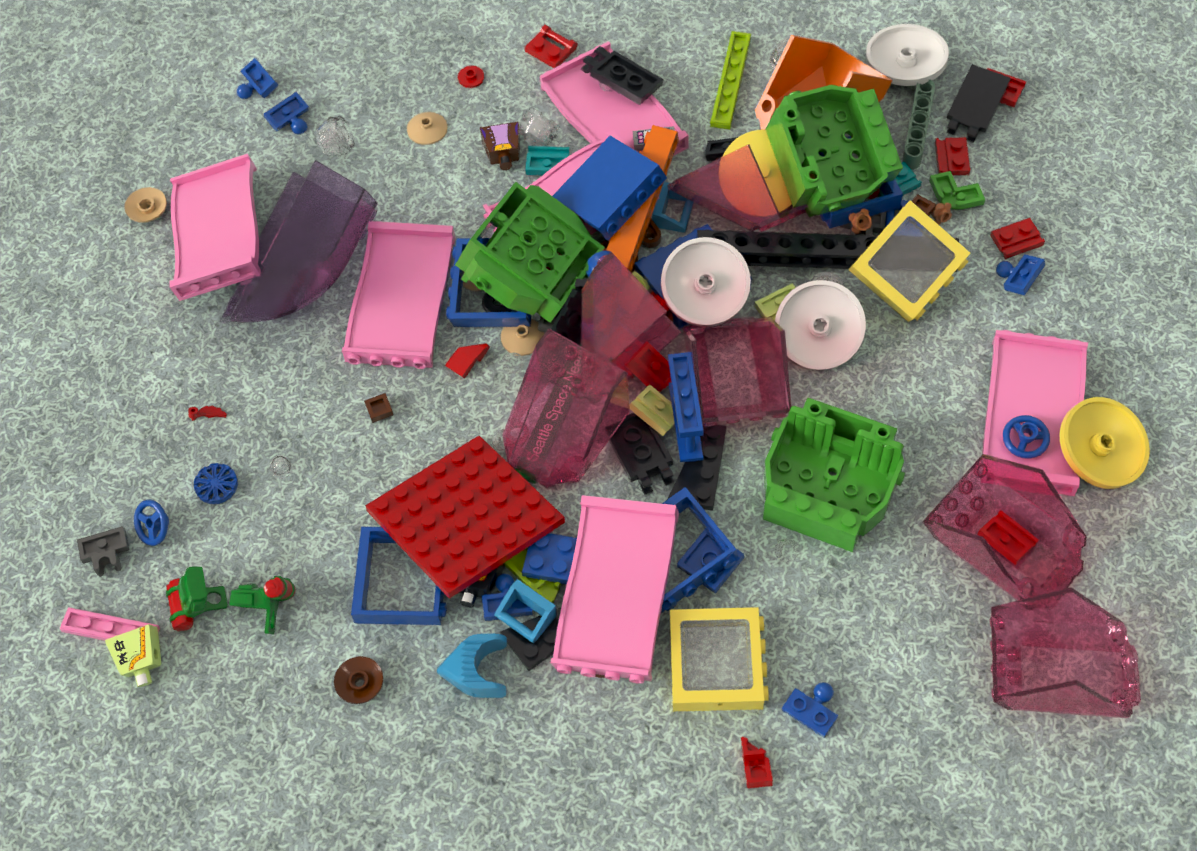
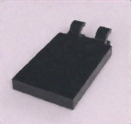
M601 46L594 50L597 53L594 58L587 56L583 59V62L586 64L581 70L584 73H590V76L639 105L663 84L664 79L616 51L609 53Z
M972 64L947 114V119L950 120L947 126V133L955 135L959 125L963 124L970 127L966 140L973 143L979 131L986 133L1011 78Z
M633 412L602 425L603 431L631 482L638 480L644 495L653 492L650 479L653 476L660 474L665 486L674 483L672 478L674 474L669 467L673 465V459L658 432Z

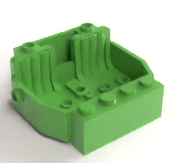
M828 85L805 92H792L788 96H784L766 127V132L793 208L807 204L809 212L812 214L821 215L860 204L879 189L883 183L893 181L903 169L874 89L858 93L857 89ZM845 134H849L851 139L846 138ZM818 152H823L825 156H820ZM852 154H856L858 158H854Z
M515 182L469 240L455 266L465 272L461 278L464 282L467 283L470 280L477 288L484 290L507 308L531 315L538 313L551 323L565 304L572 289H575L576 278L583 279L586 271L589 270V258L595 253L603 251L605 247L591 237L576 213L549 193L535 185H530L526 190ZM494 225L497 229L484 246L479 241L488 229Z
M808 397L803 408L791 406L788 416L783 419L780 427H775L771 437L773 443L765 459L763 520L853 552L859 535L865 536L884 519L896 486H901L905 476V472H902L904 445L895 441L898 428ZM829 472H835L836 475L832 476Z

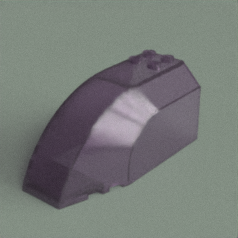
M316 160L313 162L306 178L293 171L259 236L258 266L261 269V274L258 277L254 275L253 278L236 284V291L233 297L229 299L220 322L237 325L273 320L299 311L321 297L344 271L359 240L362 241L368 231L366 226L377 214L375 209L378 204L377 201L366 189Z

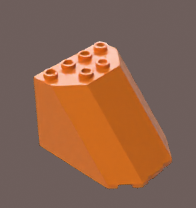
M791 35L755 109L756 119H759L760 130H766L772 115L781 104L784 96H788L795 91L805 92L828 85L857 89L858 93L874 89L880 102L893 80L831 42Z

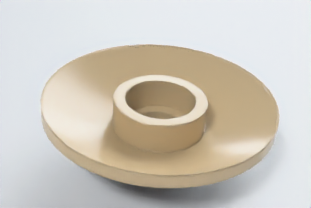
M434 112L420 113L414 116L407 125L409 138L421 145H430L440 141L446 135L448 129L444 117Z
M146 187L130 194L124 208L131 220L141 223L150 222L163 214L167 206V200L160 190Z
M531 319V327L525 325L504 327L501 332V343L511 354L518 356L530 355L542 346L545 334L538 330L539 323Z

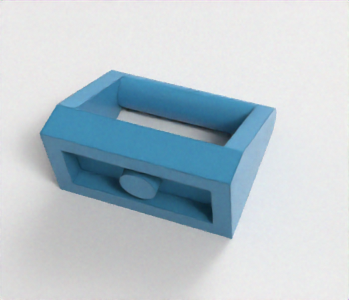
M664 182L652 214V220L658 228L685 233L695 196L672 183ZM669 199L685 201L680 222L665 215Z
M517 579L511 585L494 616L534 643L555 619L557 611L556 605ZM516 599L542 616L534 631L506 612Z

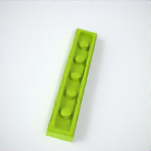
M731 32L710 127L731 129L751 41L750 33Z

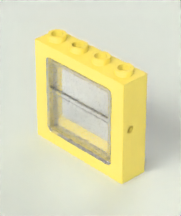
M910 200L848 270L901 317L910 322L913 319L918 320L926 311L923 307L928 302L932 304L940 295L937 291L942 286L946 288L954 279L952 274L957 269L961 271L969 262L966 258L970 255V252Z
M758 607L670 610L673 712L763 709L764 701L769 700L768 686H763V677H767V663L762 662L761 654L766 653L765 639H760V631H764V617L759 616Z

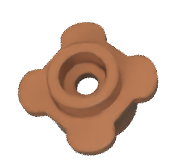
M938 203L931 213V216L938 225L952 217L950 203Z
M861 209L860 212L849 215V220L853 225L852 231L856 234L870 229L872 226V220L868 215L869 211L867 209Z

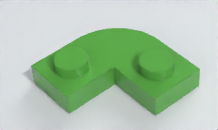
M951 171L930 175L929 182L937 200L943 204L950 203V209L962 210L984 205L985 197L978 183L957 187Z

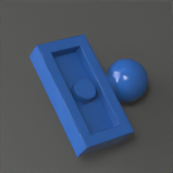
M254 58L241 70V73L249 83L239 85L237 95L242 99H247L252 96L253 89L255 88L265 99L279 85L261 63Z
M295 92L266 111L264 118L276 132L291 123L293 133L303 134L307 130V123L303 119L297 118L307 112L309 106Z
M1024 254L1015 268L1008 261L998 263L996 273L1000 277L1007 278L1003 284L1005 291L1025 296L1045 267V260Z
M505 573L497 577L495 585L501 593L482 595L485 621L499 620L494 614L514 583L511 575ZM518 599L506 611L512 617L533 615V610Z
M826 682L818 683L813 691V699L795 688L783 705L782 711L825 738L838 719L836 713L822 705L823 702H828L832 699L834 694L832 686Z

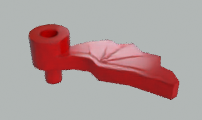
M213 405L204 406L200 410L197 407H190L188 409V416L192 421L201 416L208 418L227 417V414L221 408Z

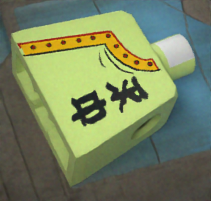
M148 624L105 640L121 676L131 677L135 675L138 687L147 686L152 683L149 670L161 666L159 634L156 626Z

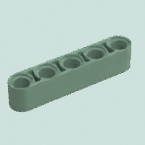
M930 79L925 84L917 83L902 158V162H905L911 170L917 169L920 166L935 92V83Z

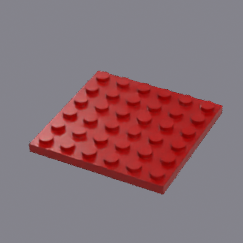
M481 436L475 437L365 505L366 511L449 599L565 523V517Z

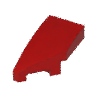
M485 343L459 347L445 366L465 379L476 361L480 362L490 346Z
M741 737L747 789L773 786L770 761L766 757V750L763 748L758 749L749 743L746 737Z

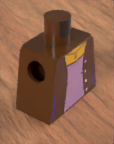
M519 122L480 127L482 144L490 164H499L501 170L511 169L512 162L520 160Z

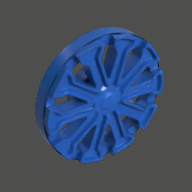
M212 463L207 467L205 466L194 479L195 493L200 500L208 504H220L227 501L234 495L238 487V478L234 470L226 464Z

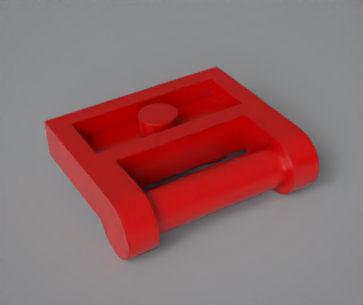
M545 24L541 27L540 32L525 46V52L552 68H556L577 49L578 43L552 31V28ZM549 37L550 39L563 45L565 48L561 49L560 47L547 41L546 38Z

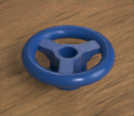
M1021 415L1014 417L1005 425L1003 441L1006 448L1012 454L1030 459L1040 456L1047 450L1050 443V433L1047 426L1038 418ZM1012 428L1019 435L1020 444L1018 448L1010 440ZM1043 439L1038 449L1025 451L1027 444L1034 440Z
M147 499L142 501L135 510V531L143 543L149 546L159 545L167 535L169 518L158 502ZM150 506L156 512L152 515H146L143 513V510ZM141 521L145 523V526L148 529L149 537H147L144 533Z

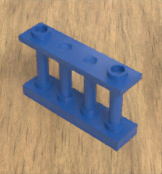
M691 352L668 354L671 377L669 391L680 462L703 460L700 436L703 435V424Z

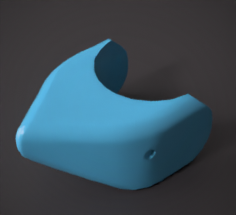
M495 633L474 634L467 637L437 668V673L469 696L475 698L505 697V685L486 681L477 671L480 662L486 655L507 647V637Z

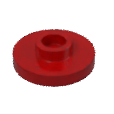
M466 66L458 73V82L466 88L478 87L485 78L483 70L477 66Z

